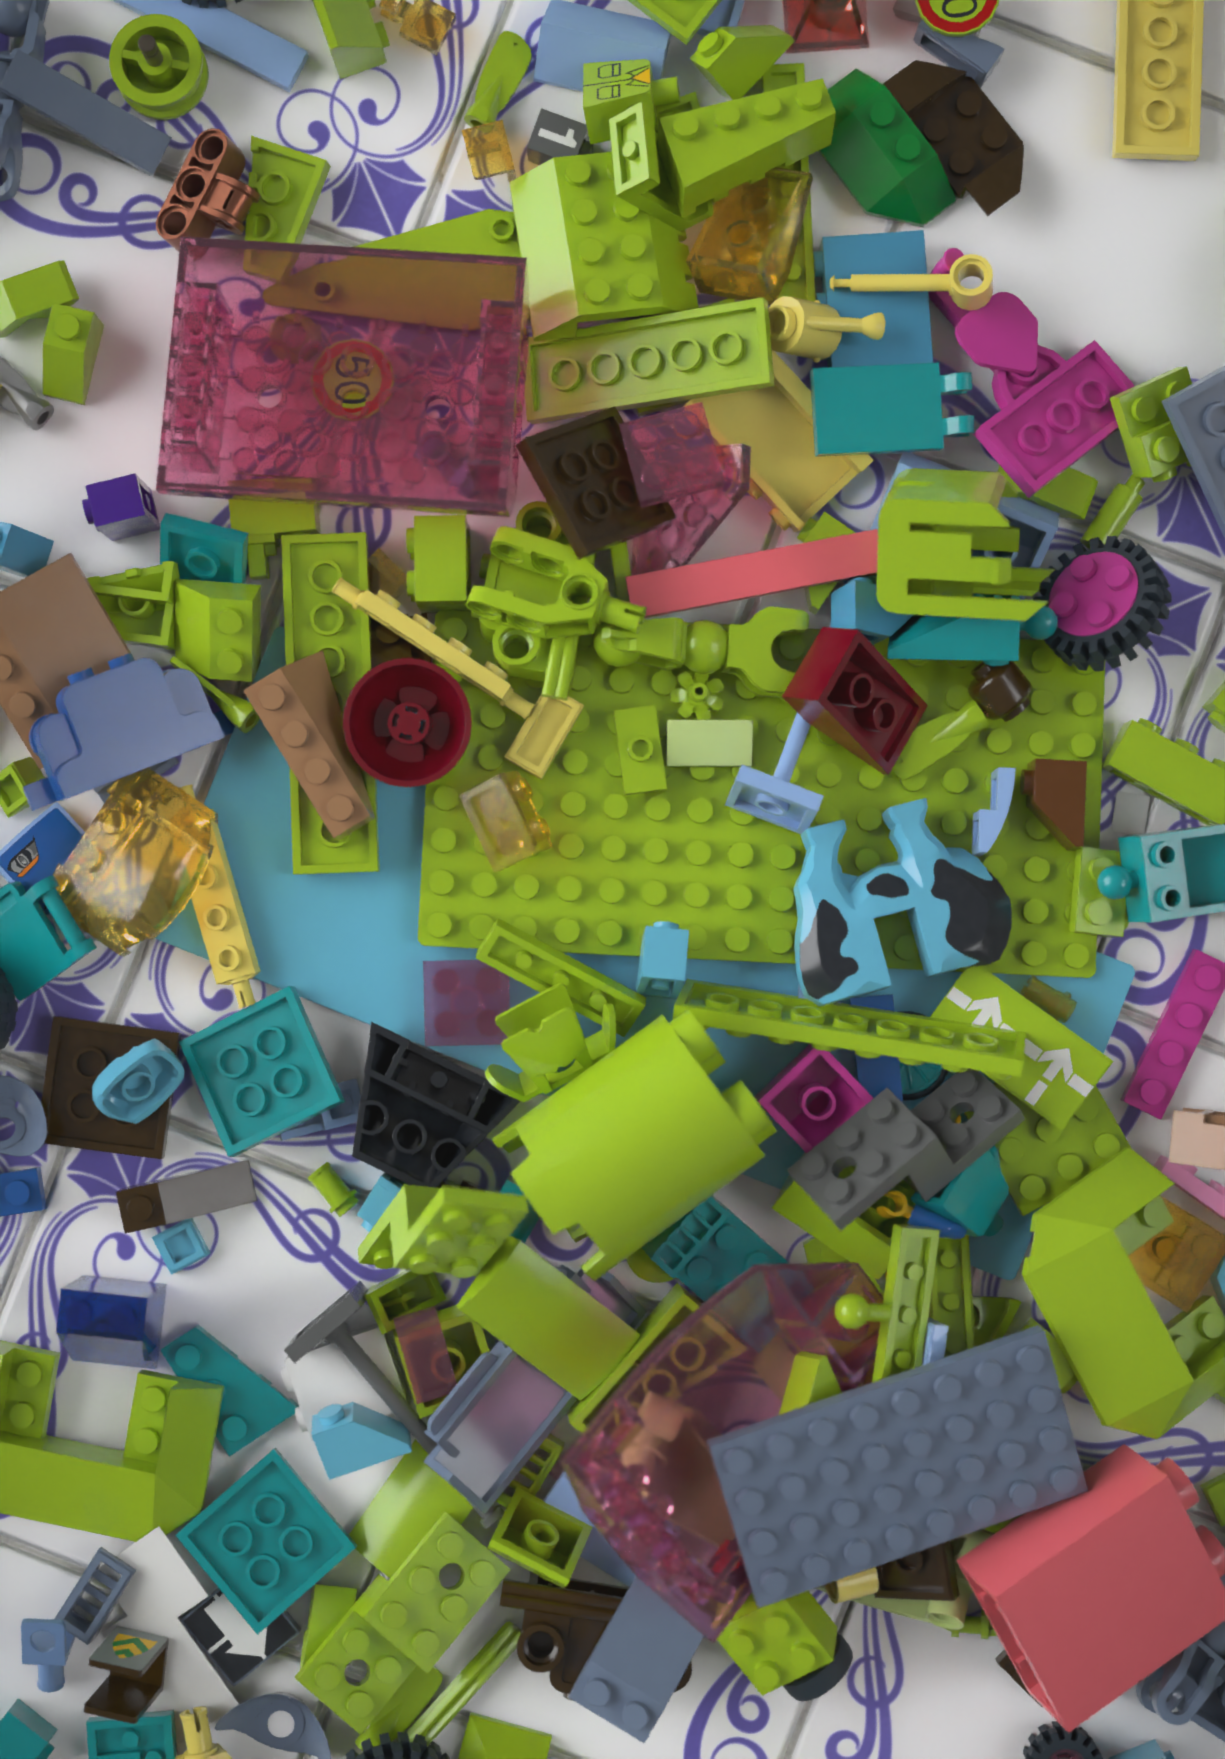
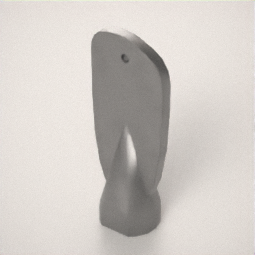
M0 356V384L2 385L0 390V406L11 413L22 416L25 423L32 430L41 429L54 413L53 405L47 400L39 398L24 377Z

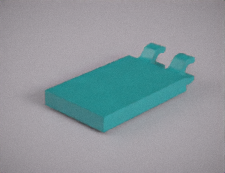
M939 363L813 368L810 371L815 457L940 451L944 449V438L969 437L970 433H975L974 415L942 418L941 395L967 394V391L972 390L971 372L940 375Z

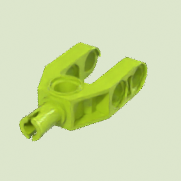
M508 526L498 527L489 548L490 552L506 563L563 581L560 594L555 604L547 603L545 607L515 597V592L507 589L503 593L484 586H473L466 602V607L472 613L484 619L544 639L594 634L597 625H600L602 621L633 631L635 634L639 633L641 629L639 623L643 624L646 607L611 597V592L608 591V580L586 558L578 560L571 546ZM577 596L590 598L589 602L582 605L570 602Z

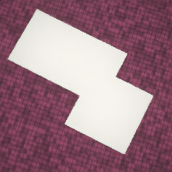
M157 1527L116 1556L136 1569V1572L118 1601L127 1616L101 1634L106 1639L119 1626L169 1638L163 1691L152 1703V1706L156 1711L174 1710L176 1739L180 1744L185 1741L182 1720H180L181 1712L189 1709L190 1714H194V1707L205 1706L208 1711V1722L211 1724L240 1704L178 1619L180 1615L209 1595L162 1529ZM106 1564L98 1568L116 1582L122 1576Z

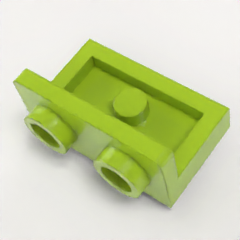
M1082 847L1076 850L1069 932L1100 935V937L1106 938L1124 937V930L1129 924L1125 897L1118 900L1106 898L1099 891L1097 884L1098 876L1103 869L1112 865L1121 866L1120 851Z

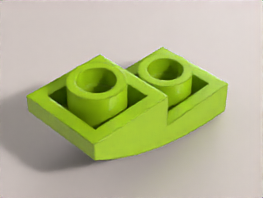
M320 1584L312 1586L308 1627L304 1631L300 1669L354 1605L357 1588Z

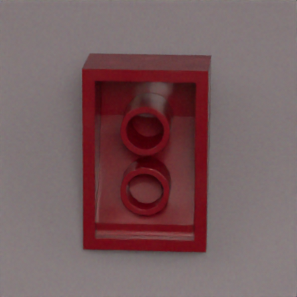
M833 627L821 628L782 695L806 722L880 773L886 775L890 774L928 706L860 630Z

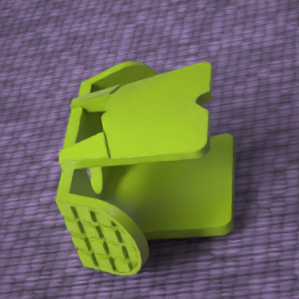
M557 983L495 1017L496 1025L508 1037L502 1041V1049L523 1072L518 1074L503 1066L491 1064L486 1069L485 1076L496 1089L521 1102H526L543 1092L545 1095L552 1092L559 1086L576 1078L615 1049L616 1017L613 1004H604L602 1030L587 1038L583 1034L564 983ZM575 1059L568 1069L556 1073L559 1066L566 1067Z

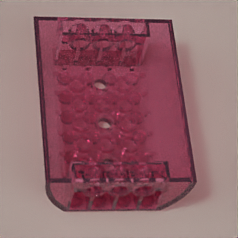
M181 237L155 490L159 494L168 496L511 517L517 496L520 453L516 445L521 441L530 336L527 258ZM273 388L281 391L282 398L276 406L267 408L260 404V396L265 390ZM352 393H359L366 398L364 408L356 413H349L343 409L344 399ZM442 399L450 404V410L447 415L442 418H433L427 414V407L433 400Z

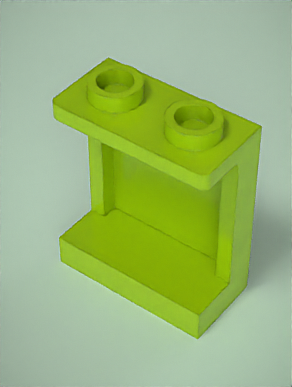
M641 101L609 119L616 196L680 232L713 215L712 200H709L697 206L695 213L682 219L658 152V134L655 132L652 107Z

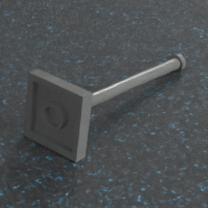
M359 1281L299 1331L283 1351L295 1364L324 1338L328 1343L333 1341L429 1455L437 1444L424 1433L427 1425L422 1419H419L414 1409L346 1330L349 1327L346 1320L358 1311L366 1301L364 1295L368 1289ZM470 1503L481 1516L480 1523L485 1529L493 1525L505 1512L498 1504L496 1506L492 1505L484 1514Z

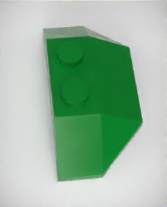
M856 68L827 90L836 111L831 145L818 152L865 214L924 227L956 203L957 199L937 153L886 86Z

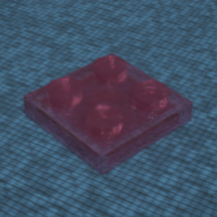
M702 402L619 424L641 508L724 486L722 471Z
M480 960L423 961L425 1046L501 1045L502 1041L508 1038L495 1022L497 1015L510 1009V977Z

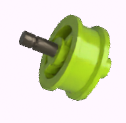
M163 14L140 16L127 23L118 32L111 45L109 67L112 78L125 101L137 113L156 120L175 119L190 112L203 98L209 80L207 60L194 33L180 20Z

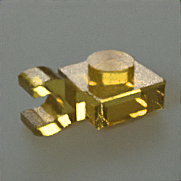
M381 0L379 7L382 8L381 16L392 22L402 24L399 30L400 37L436 56L456 21V13L431 0H415L413 5L405 0Z

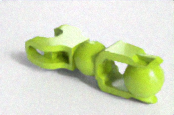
M774 606L766 607L756 613L747 623L729 624L725 629L709 620L694 621L687 625V621H683L682 618L678 617L644 619L643 624L639 623L641 629L638 634L602 621L600 625H597L592 638L594 649L599 658L609 665L622 667L637 663L662 670H674L675 668L680 669L684 664L690 670L701 674L713 673L721 668V673L734 674L740 678L743 685L756 696L783 698L782 695L796 672L780 668L773 660L771 647L774 638L796 637L802 634L809 627L810 616L803 610Z

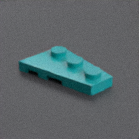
M199 1324L160 1350L176 1376L224 1386L216 1437L229 1457L294 1415L295 1408L299 1407L296 1401L282 1394L262 1374H257L238 1359V1355Z

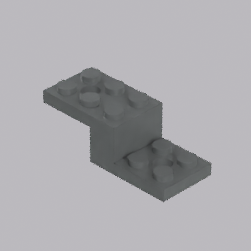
M968 1069L966 1072H956L911 1110L886 1088L787 1169V1171L798 1186L841 1231L902 1180L927 1202L1022 1123L1025 1117L1022 1111L981 1072ZM963 1112H974L969 1121L962 1124L955 1123L956 1118ZM857 1166L855 1172L846 1179L838 1178L839 1173L844 1168Z

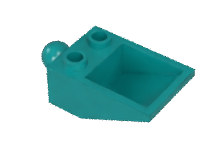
M973 593L972 596L985 598L1020 599V596ZM1043 606L1026 621L913 615L889 637L888 659L983 660L987 665L1002 666L1008 664L1009 661L1019 660L1020 631H1025L1030 637L1037 640L1047 639L1056 631L1058 619L1055 612L1047 606Z
M1225 824L1118 837L1121 866H1108L1098 876L1097 884L1103 896L1112 900L1125 897L1128 922L1152 923L1225 912Z

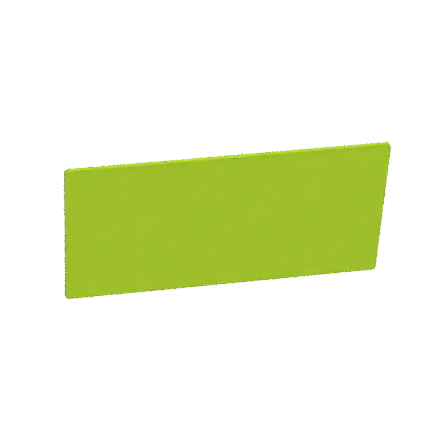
M440 610L436 613L434 625L437 628L434 631L435 635L447 643L451 637L460 641L473 651L469 657L482 666L487 661L497 666L492 643L487 642L482 637L479 619L472 618L471 611ZM729 624L719 625L725 629ZM808 628L796 637L774 638L771 647L773 660L780 668L796 672L821 629ZM593 634L581 635L572 689L569 690L568 696L582 703L584 708L541 780L504 758L526 719L524 720L523 717L506 706H500L499 701L433 659L432 663L447 671L463 689L471 710L472 730L467 749L456 766L440 779L426 784L418 919V941L421 945L478 949L497 918L563 953L640 957L645 927L653 926L655 922L666 921L678 924L679 929L689 930L687 959L795 964L794 940L797 926V908L793 889L801 873L806 854L801 834L725 806L740 767H666L667 721L696 720L695 713L689 719H683L678 715L677 712L682 703L671 702L670 693L674 688H681L677 682V677L681 673L686 671L694 678L695 671L690 670L684 664L680 669L675 668L674 670H662L637 663L622 667L609 665L599 658L593 646ZM889 637L873 645L928 705L916 728L944 714L959 711L965 703L972 700L968 693V687L974 679L971 671L983 660L888 659ZM1019 639V660L1014 661V663L1032 684V690L1029 695L1031 703L1019 715L1006 722L1002 718L991 720L985 715L989 727L971 733L950 754L905 780L900 779L893 771V768L889 775L880 773L810 725L789 783L823 795L819 810L809 828L838 820H845L847 830L839 845L837 862L840 864L842 872L849 875L860 876L878 865L898 860V853L889 839L890 829L884 823L882 813L889 807L924 798L927 799L928 805L924 822L931 833L945 848H963L972 854L973 814L980 809L990 810L991 772L998 767L1016 768L1012 800L1003 827L989 851L980 857L975 856L1001 884L1011 900L1012 909L1011 931L1007 946L1000 960L982 967L992 974L1090 978L1095 974L1097 935L1069 932L1076 851L1066 850L1026 807V795H1021L1020 777L1022 769H1027L1028 763L1035 758L1087 761L1084 847L1100 849L1105 662L1104 671H1094L1090 665L1087 671L1079 670L1074 664L1069 666L1064 663L1044 640ZM721 668L713 673H709L708 681L719 678L724 686L723 690L716 694V696L724 700L723 707L718 712L709 709V720H753L752 766L750 768L773 776L797 712L784 698L754 695L743 685L740 678L734 674L721 673ZM509 675L505 680L511 684L515 693L532 704H536L542 694L544 682ZM656 705L667 790L624 796L613 711ZM907 910L875 918L874 922L887 968L923 970ZM959 968L952 972H963L965 968Z

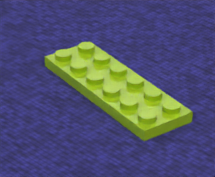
M764 297L580 328L576 331V337L534 341L533 337L521 338L527 421L531 424L588 416L616 406L618 411L774 386L768 301Z

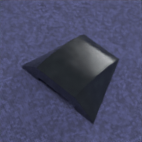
M371 1021L352 1157L409 1185L436 1188L521 1101L496 1089L487 1078L457 1065Z

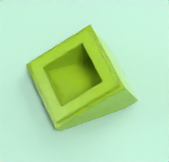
M32 757L14 761L0 771V805L8 818L29 807L22 787L45 778Z

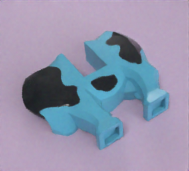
M926 798L889 807L882 813L884 823L890 829L889 839L895 846L898 860L878 865L860 876L843 873L840 864L837 862L839 845L847 830L845 820L811 827L801 834L806 854L801 873L793 889L797 908V926L794 940L795 967L799 986L804 997L817 1006L821 1007L884 990L892 986L874 919L907 910L926 978L952 972L959 968L986 966L1000 960L1007 946L1012 926L1011 900L1001 884L977 857L963 848H945L931 833L924 822L928 809Z

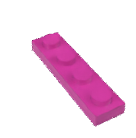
M1197 949L1192 950L1120 1101L1157 1119H1162L1225 989L1224 962Z

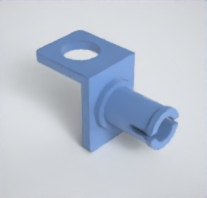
M25 1618L21 1623L22 1664L38 1665L37 1687L43 1692H56L64 1687V1666H66L75 1640V1636L66 1631L64 1620Z

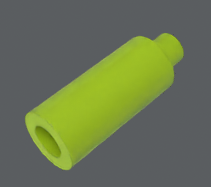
M1131 474L1125 485L1117 483L1080 539V542L1087 549L1090 550V539L1099 537L1105 545L1107 536L1119 537L1143 501L1139 493L1146 484L1142 478H1134L1133 474Z

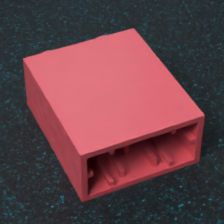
M1125 1444L1083 1472L1088 1488L1087 1492L1022 1514L956 1560L1028 1693L1068 1733L1225 1621V1587L1220 1579L1225 1575V1549L1208 1528L1203 1525L1194 1528L1186 1512L1199 1502V1497L1193 1484L1183 1470L1170 1458H1165L1154 1466Z

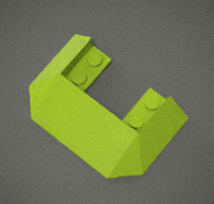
M1127 1147L1033 1214L1030 1232H1033L1034 1236L1030 1257H1025L1022 1277L1101 1425L1152 1439H1159L1225 1386V1317L1213 1295H1202L1164 1325L1128 1256L1174 1222L1161 1194L1175 1183L1133 1149Z
M0 1340L1 1514L137 1542L157 1527H160L167 1536L201 1513L205 1500L224 1386L142 1369L137 1374L124 1451L46 1435L61 1352Z

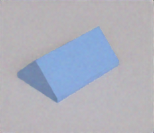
M550 0L540 27L534 82L583 92L584 63L637 59L649 60L651 62L653 79H662L672 34L650 19L563 0Z

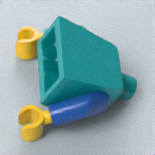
M960 1115L956 1118L955 1123H961ZM994 1145L927 1202L915 1192L911 1197V1200L916 1204L915 1207L908 1205L907 1198L903 1193L899 1191L887 1192L884 1196L894 1200L896 1204L895 1211L893 1212L889 1208L880 1206L876 1208L878 1214L887 1219L903 1216L909 1219L907 1224L912 1226L933 1227L940 1230L939 1238L959 1240L965 1235L979 1238L983 1235L993 1236L997 1234L1004 1224L998 1210L1009 1194V1186L1001 1173L997 1147Z

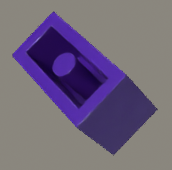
M136 473L85 485L88 498L82 500L86 520L89 525L94 524L97 531L102 532L111 541L160 530L152 490Z

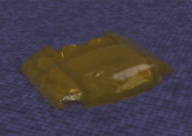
M149 767L117 779L106 792L110 796L64 865L58 863L53 874L59 883L56 889L78 926L122 957L132 953L126 948L140 943L146 938L152 941L173 922L186 906L200 884L213 852L214 846L209 844L211 821L218 824V813Z

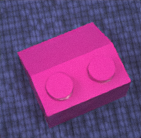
M811 1043L754 1096L756 1101L806 1153L874 1099L829 1051L815 1049L811 1046Z

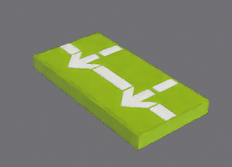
M982 966L965 968L930 1016L1026 1032L1022 1076H1012L1010 1079L988 1077L1062 1131L1114 1062Z

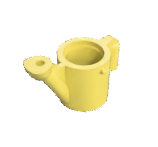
M788 296L775 300L768 308L771 348L775 352L813 359L815 363L829 357L837 349L842 332L862 333L873 340L881 339L885 332V318L881 312L873 313L863 318L840 317L836 309L830 305L821 304L819 300L812 302Z

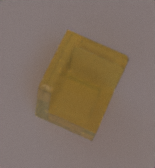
M503 120L462 130L467 157L475 180L505 173L508 182L516 179L515 167Z
M378 548L367 559L370 563V592L376 595L379 590H382L397 600L407 590V575Z

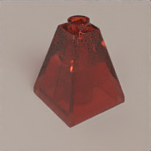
M782 0L784 32L791 35L795 40L786 50V54L869 48L866 0Z

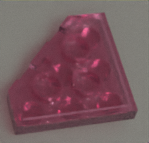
M740 443L642 453L677 518L666 526L633 538L631 576L685 566L691 561L748 492L750 485L751 446Z

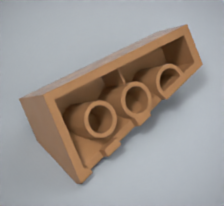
M323 651L283 666L243 690L334 839L341 840L375 819L359 765L351 755L346 744L343 730V715Z

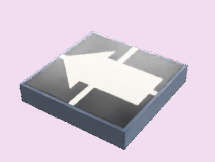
M219 1588L186 1613L180 1620L233 1687L301 1631V1627L289 1612L285 1610L257 1635Z

